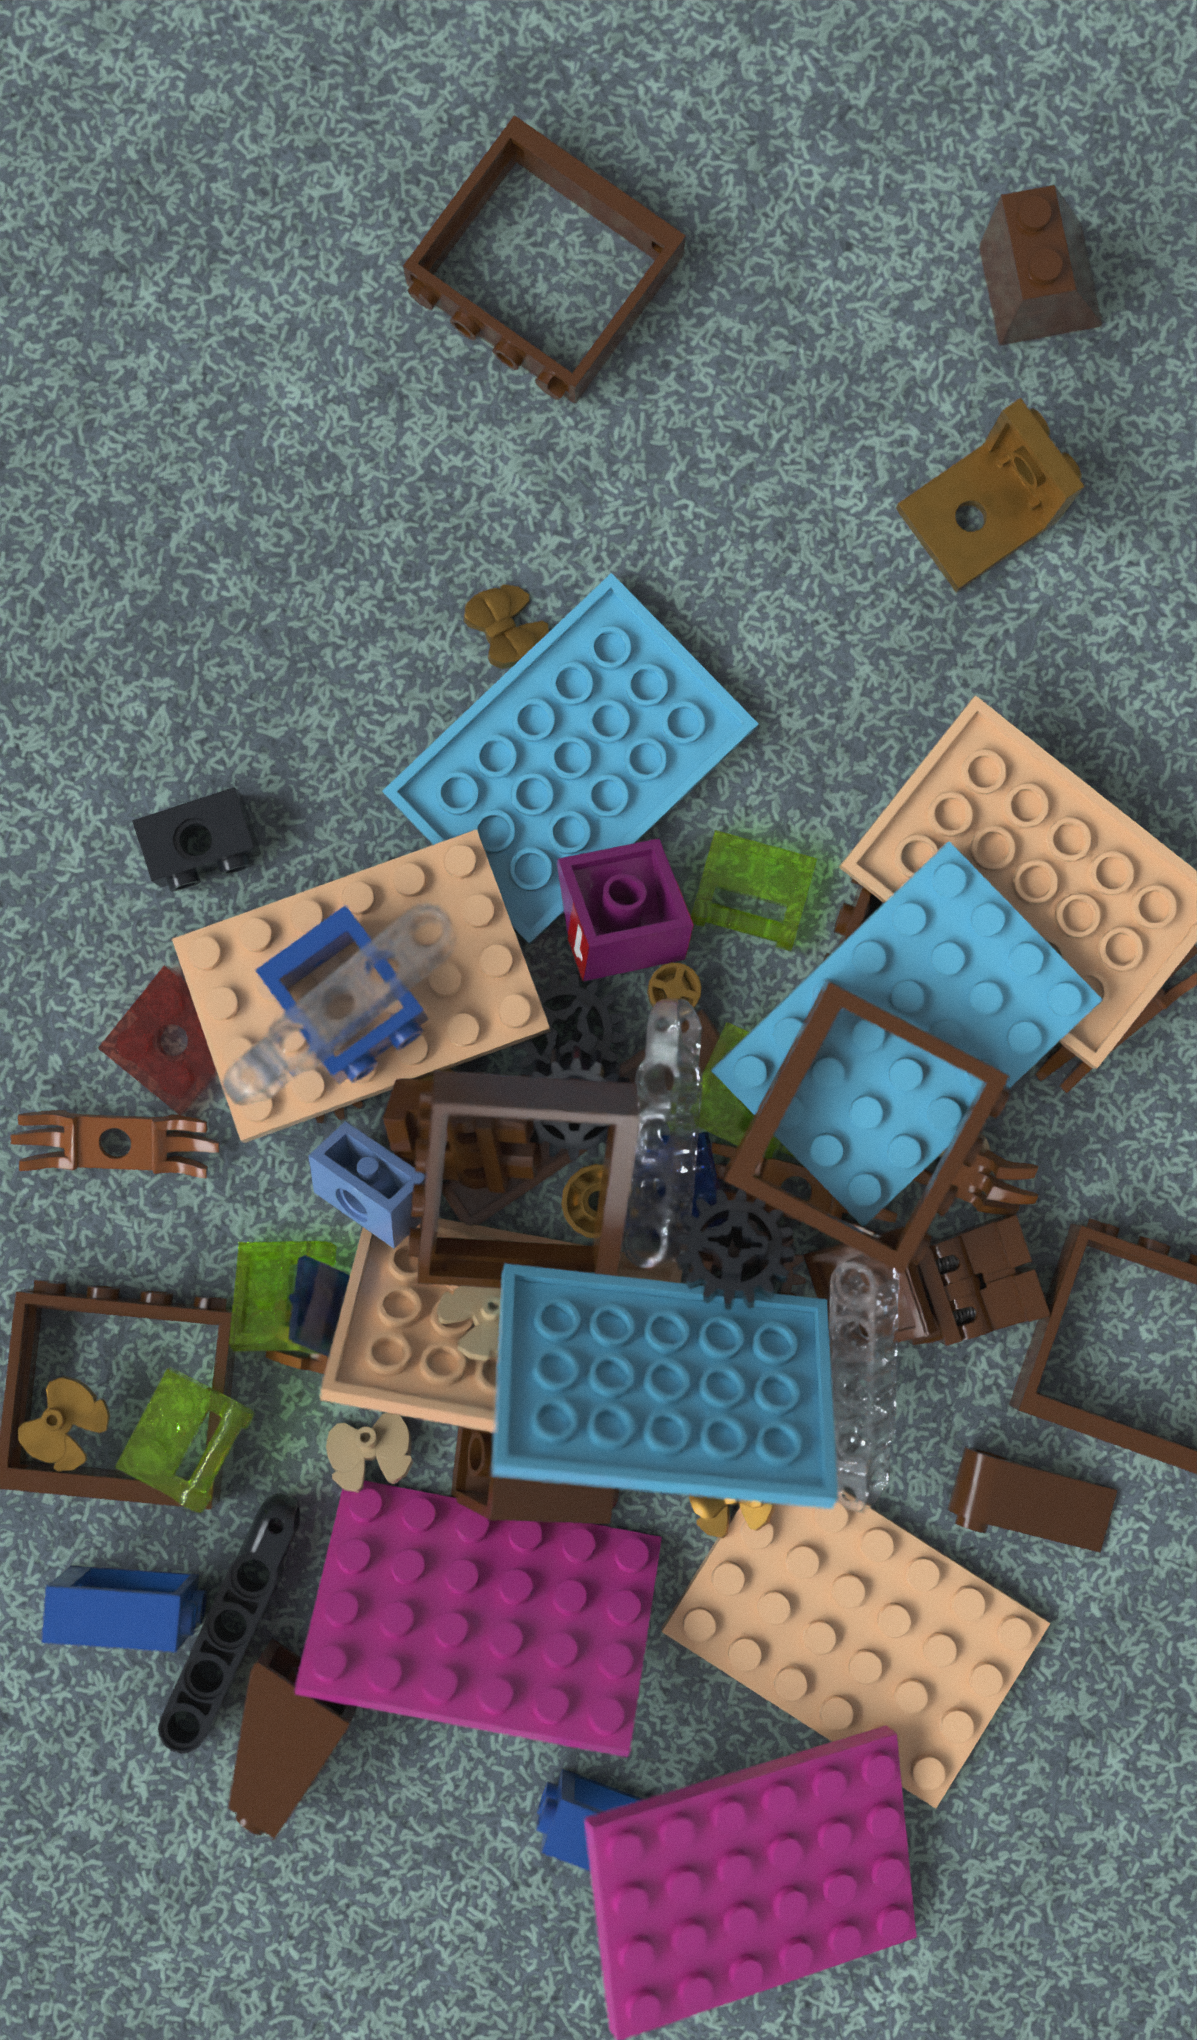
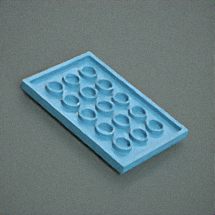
M610 573L382 792L432 845L477 829L513 929L531 945L564 913L557 868L559 858L637 843L757 728L759 723L641 602Z
M949 841L729 1051L711 1071L755 1115L824 982L828 980L1003 1071L1010 1076L1005 1085L1010 1088L1103 999ZM841 1007L774 1136L864 1227L949 1146L983 1081Z
M514 1264L504 1265L501 1276L492 1476L826 1509L834 1507L838 1500L827 1299L774 1294L771 1299H768L761 1292L754 1293L753 1308L748 1309L742 1297H735L731 1310L725 1309L724 1296L716 1294L709 1303L703 1301L705 1288L703 1285L689 1289L685 1283Z

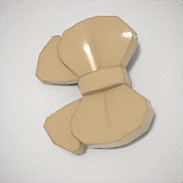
M459 1286L454 1290L453 1295L450 1292H445L438 1304L439 1322L443 1324L473 1319L476 1326L469 1330L458 1342V1350L470 1359L487 1361L490 1357H498L501 1288Z
M386 1412L381 1415L372 1428L362 1427L357 1430L346 1423H337L329 1431L326 1451L328 1459L335 1470V1473L332 1474V1479L341 1488L351 1492H360L363 1489L366 1472L365 1460L372 1461L377 1459L379 1467L389 1483L395 1484L406 1477L413 1464L412 1457L410 1456L412 1443L410 1431L401 1415Z

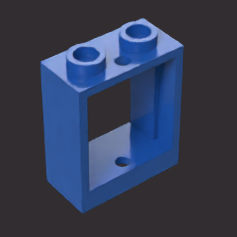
M346 905L255 970L339 1084L348 1078L351 1083H355L367 1076L379 1064L375 1059L393 1045L396 1050H400L411 1044L424 1032L420 1025L429 1020L423 1008ZM355 941L403 1006V1009L341 1054L335 1056L291 996L288 989Z
M70 1566L46 1586L41 1643L176 1652L189 1636H193L196 1623H203L206 1612L207 1592L206 1590H198L199 1574Z
M562 1769L557 1784L547 1782L537 1810L539 1818L536 1831L543 1833L542 1853L590 1871L584 1818L644 1799Z

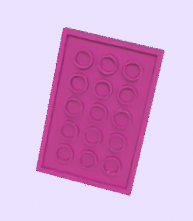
M364 1481L363 1489L360 1492L345 1491L342 1488L295 1686V1694L628 1757L632 1742L662 1537L591 1523L489 1520L457 1503L454 1497Z
M886 1725L584 1818L609 2030L617 2040H624L917 1938L897 1733Z

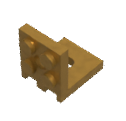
M1021 398L1002 410L983 445L906 497L896 507V510L955 592L964 588L1057 523L1084 488L1081 482L1082 474L1075 460L1066 452L1060 453L1049 438L1050 430L1044 417L1034 408L1029 410ZM963 506L977 508L983 515V527L973 532L962 529L957 524L956 511Z

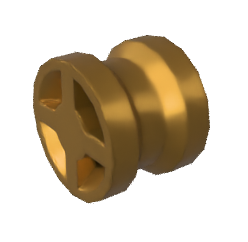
M672 962L662 965L653 973L648 983L647 995L651 1006L656 1012L665 1017L677 1018L686 1015L694 1009L701 997L702 987L698 975L692 968L682 963Z

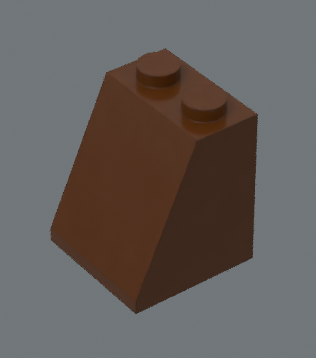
M1055 185L1002 194L979 244L999 346L1101 327L1102 320L1082 224Z
M458 1426L450 1496L456 1498L457 1503L489 1520L611 1524L612 1508L617 1504L619 1488L492 1476L494 1432Z
M272 1638L250 1671L228 1809L236 1813V1821L247 1831L259 1836L265 1833L275 1840L350 1726L358 1706L296 1695L295 1686L302 1658Z

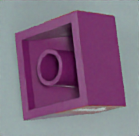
M660 838L558 859L557 868L567 938L583 982L685 960L694 925Z

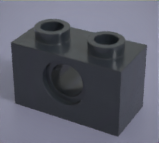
M235 787L132 820L151 881L160 887L168 885L171 892L184 890L201 882L199 875L219 869L221 875H228L247 869L251 866L249 858L261 855L243 796ZM199 830L209 831L212 837L209 850L199 856L190 855L187 849L190 836Z

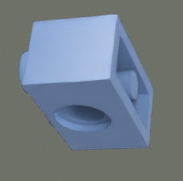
M348 1122L342 1123L308 1155L314 1193L395 1249L409 1235L410 1228H416L421 1223L420 1217H411L413 1183L424 1184L425 1175L415 1172L414 1167Z

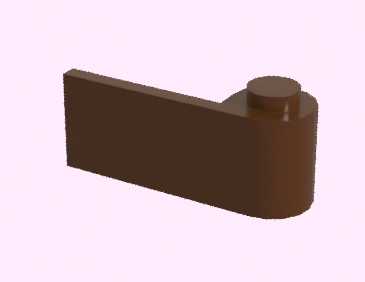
M965 1446L947 1510L957 1514L955 1524L976 1532L986 1533L988 1525L1100 1553L1118 1490L1022 1465L1006 1457Z

